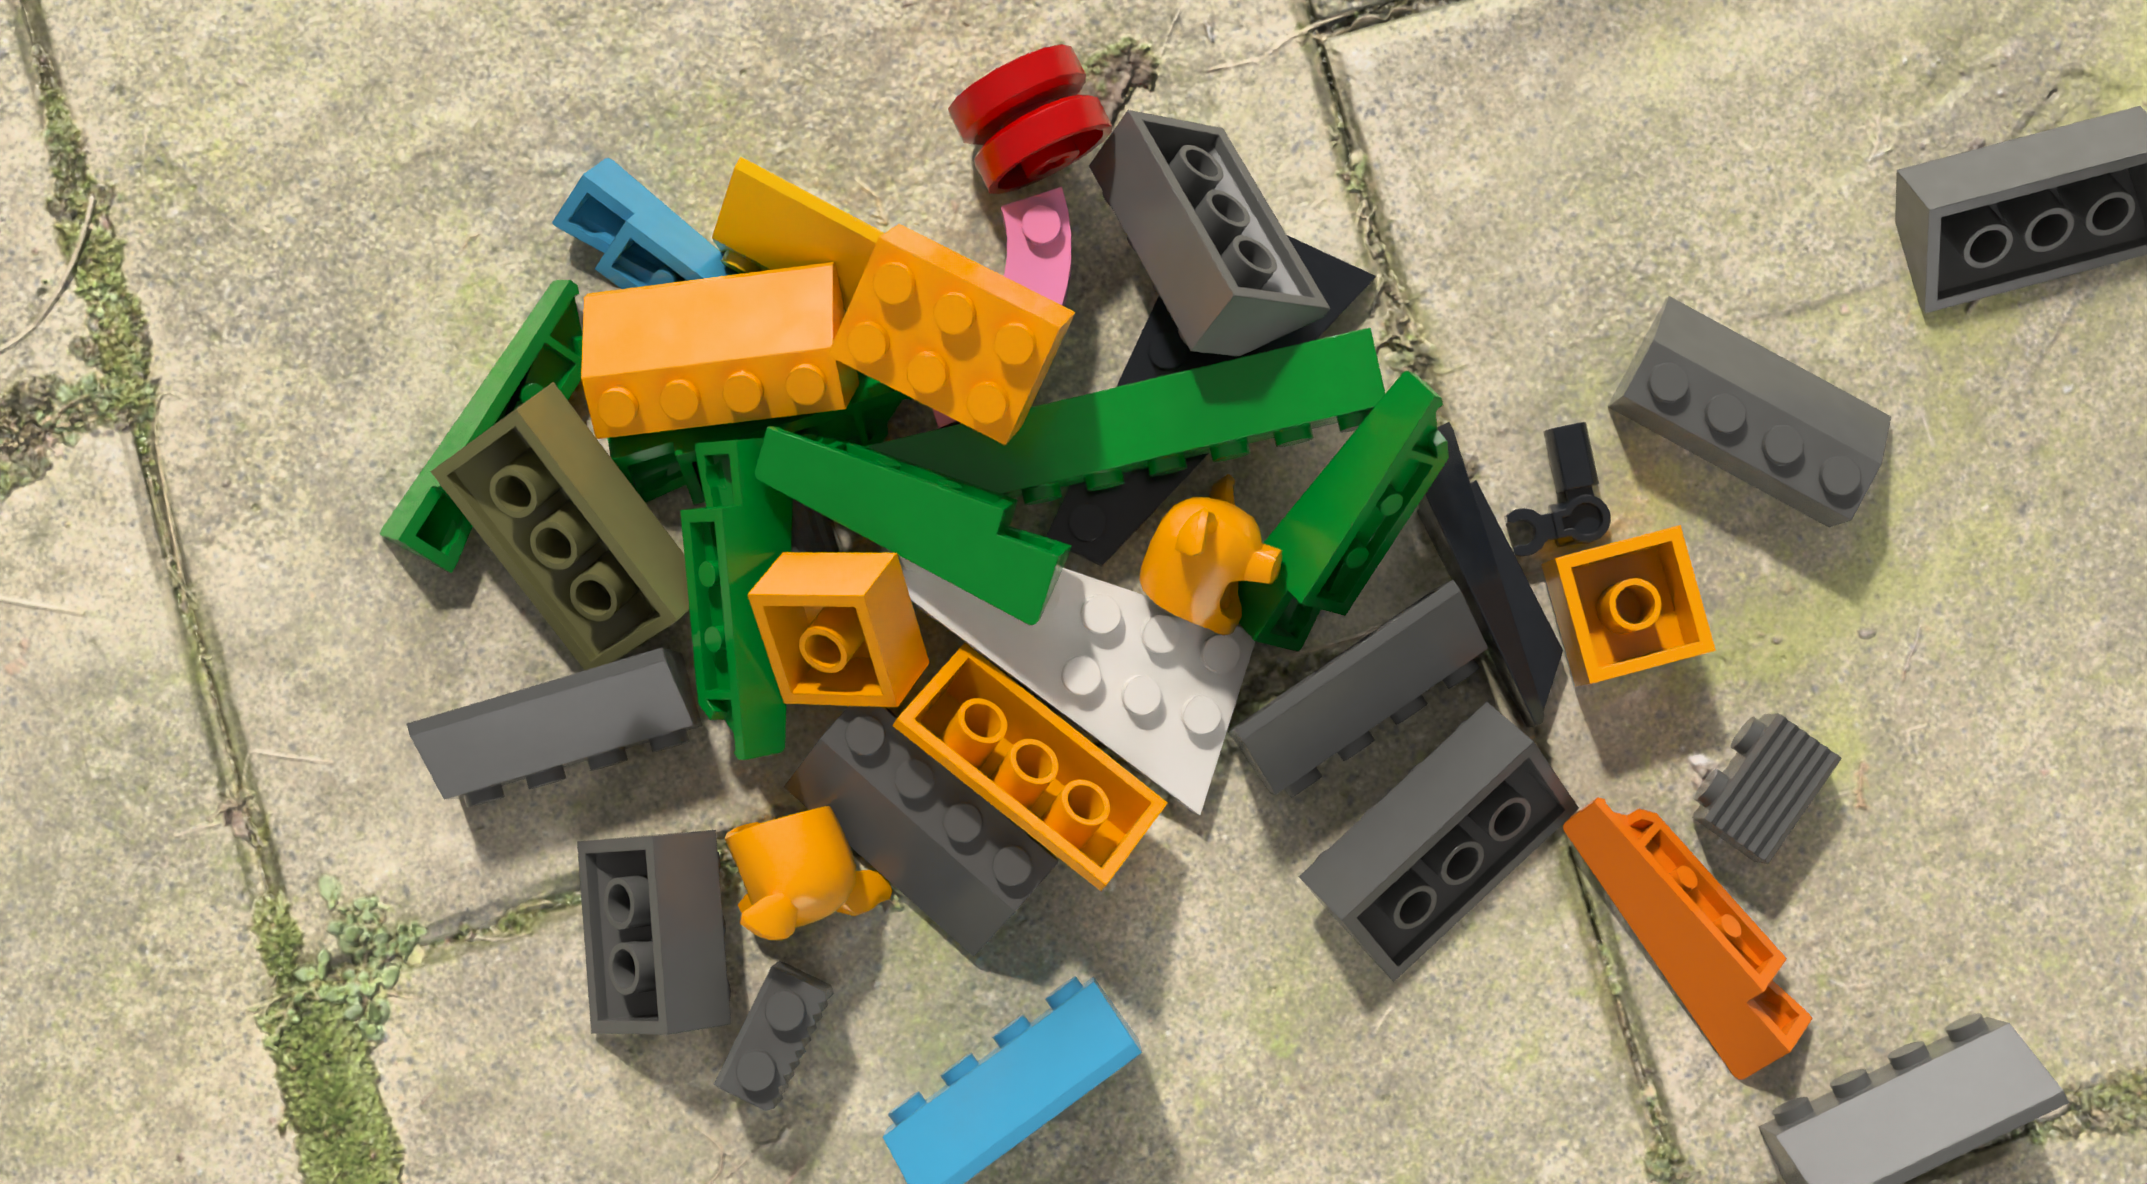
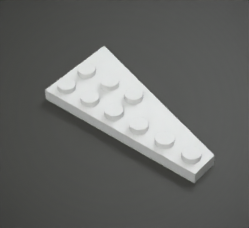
M882 547L880 553H893V552L890 551V550H888V549H886V548H884V547ZM898 555L912 604L960 637L987 660L992 661L1011 675L1018 683L1093 739L1099 741L1121 757L1148 780L1153 781L1172 795L1191 812L1201 815L1255 641L1244 628L1237 626L1233 634L1223 636L1171 614L1156 605L1149 596L1065 568L1062 569L1040 620L1035 625H1028Z

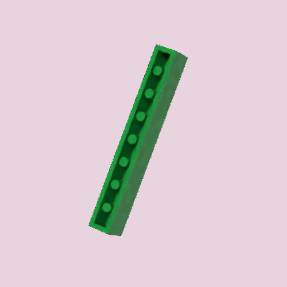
M1371 327L1034 406L1030 408L1022 427L1006 445L964 424H957L865 447L1011 498L1023 496L1024 505H1035L1061 498L1060 487L1085 482L1087 491H1095L1125 483L1123 473L1148 467L1150 476H1161L1182 471L1188 468L1186 458L1211 453L1213 462L1243 457L1251 453L1250 443L1274 438L1276 447L1304 443L1314 439L1312 429L1338 423L1340 433L1355 431L1386 393Z

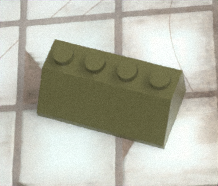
M554 382L430 471L584 670L616 661L678 621L689 610L684 553Z

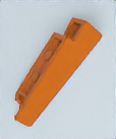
M1599 797L1571 816L1563 825L1564 832L1732 1075L1737 1079L1743 1080L1790 1053L1813 1018L1772 980L1787 958L1662 818L1655 812L1640 808L1628 815L1616 813L1606 804L1605 799Z

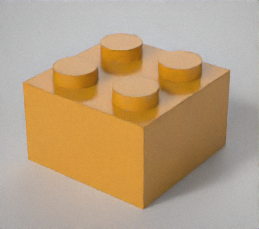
M1681 525L1557 557L1541 564L1575 686L1593 684L1716 651Z
M783 552L747 594L784 704L898 707L930 663L897 553Z

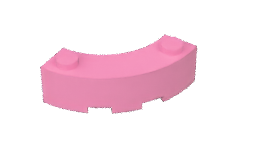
M1062 187L1001 206L1003 225L1007 236V258L1004 277L1065 307L1071 279V229ZM932 408L939 429L962 424Z

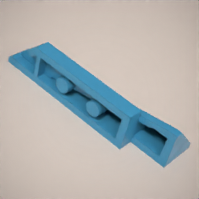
M605 158L581 176L552 222L560 230L603 252L604 255L596 265L595 270L621 289L739 274L721 262L724 256L722 252L620 165L609 158Z

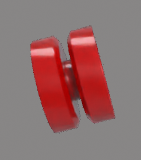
M1064 44L1049 46L1020 56L971 84L949 106V116L963 143L983 145L974 158V162L989 194H1003L1041 181L1087 155L1111 134L1112 124L1098 97L1078 95L1086 82V74L1072 46Z

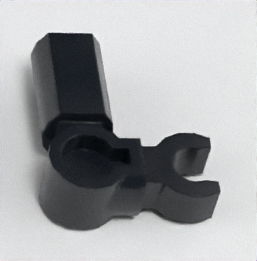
M1586 422L1543 431L1556 493H1565L1566 501L1549 505L1547 514L1540 515L1532 509L1521 508L1513 510L1504 516L1506 524L1524 521L1529 523L1533 529V538L1528 544L1511 548L1515 556L1525 557L1533 555L1542 549L1545 542L1551 540L1555 541L1557 547L1572 544H1588L1600 539L1608 531L1611 523L1610 511L1607 505L1600 498L1595 497L1592 486L1599 485V479Z

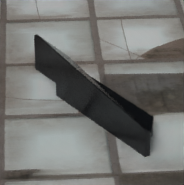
M1450 422L1437 428L1447 440L1449 459L1418 504L1419 509L1417 513L1451 580H1454L1461 590L1486 642L1487 650L1526 727H1535L1543 723V711L1563 649L1477 480L1470 483L1454 430Z

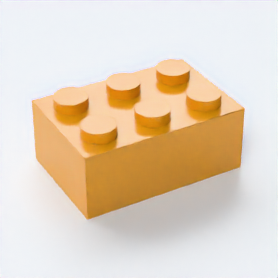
M898 224L878 237L828 352V356L1006 445L1022 427L1075 312Z

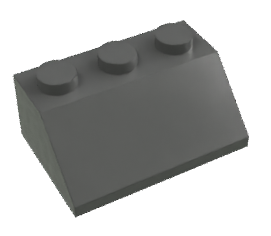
M716 830L577 841L591 1034L669 1035L730 1025L729 1001L731 988L727 979L724 942L726 924L722 914L719 878L721 860L717 850Z

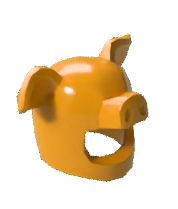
M1227 474L1213 484L1208 498H1189L1175 504L1166 513L1150 541L1141 565L1139 578L1143 591L1156 605L1177 617L1210 629L1223 636L1233 634L1242 617V607L1238 596V581L1272 584L1279 575L1282 562V550L1264 544L1260 528L1254 517L1235 505V480L1230 474Z
M830 806L791 814L764 823L744 824L727 832L725 836V841L747 892L738 904L742 913L740 924L758 937L782 941L795 932V928L824 919L835 911L858 916L891 898L892 887L881 873L872 870L856 871V864L850 845L839 820Z

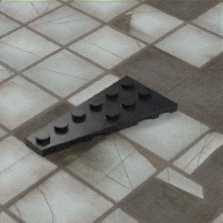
M1288 236L1330 307V310L1323 318L1240 357L1190 351L1189 347L1183 342L1179 336L1176 323L1162 298L1158 296L1116 387L1317 340L1373 282L1376 276ZM1209 453L1186 458L1188 468L1171 474L1150 476L1148 467L1123 473L1125 483L1106 489L1087 491L1085 482L1070 485L1046 538L1071 545V553L1103 567Z

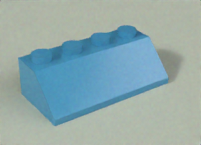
M1076 976L1069 979L1045 998L1051 1008L1031 1023L1024 1014L1019 1016L992 1037L998 1045L993 1051L979 1061L976 1060L972 1053L967 1054L940 1075L946 1085L925 1100L920 1091H917L888 1113L893 1124L886 1129L883 1139L907 1184L966 1183L1142 1053L1139 1038L1094 976L1084 984H1081Z

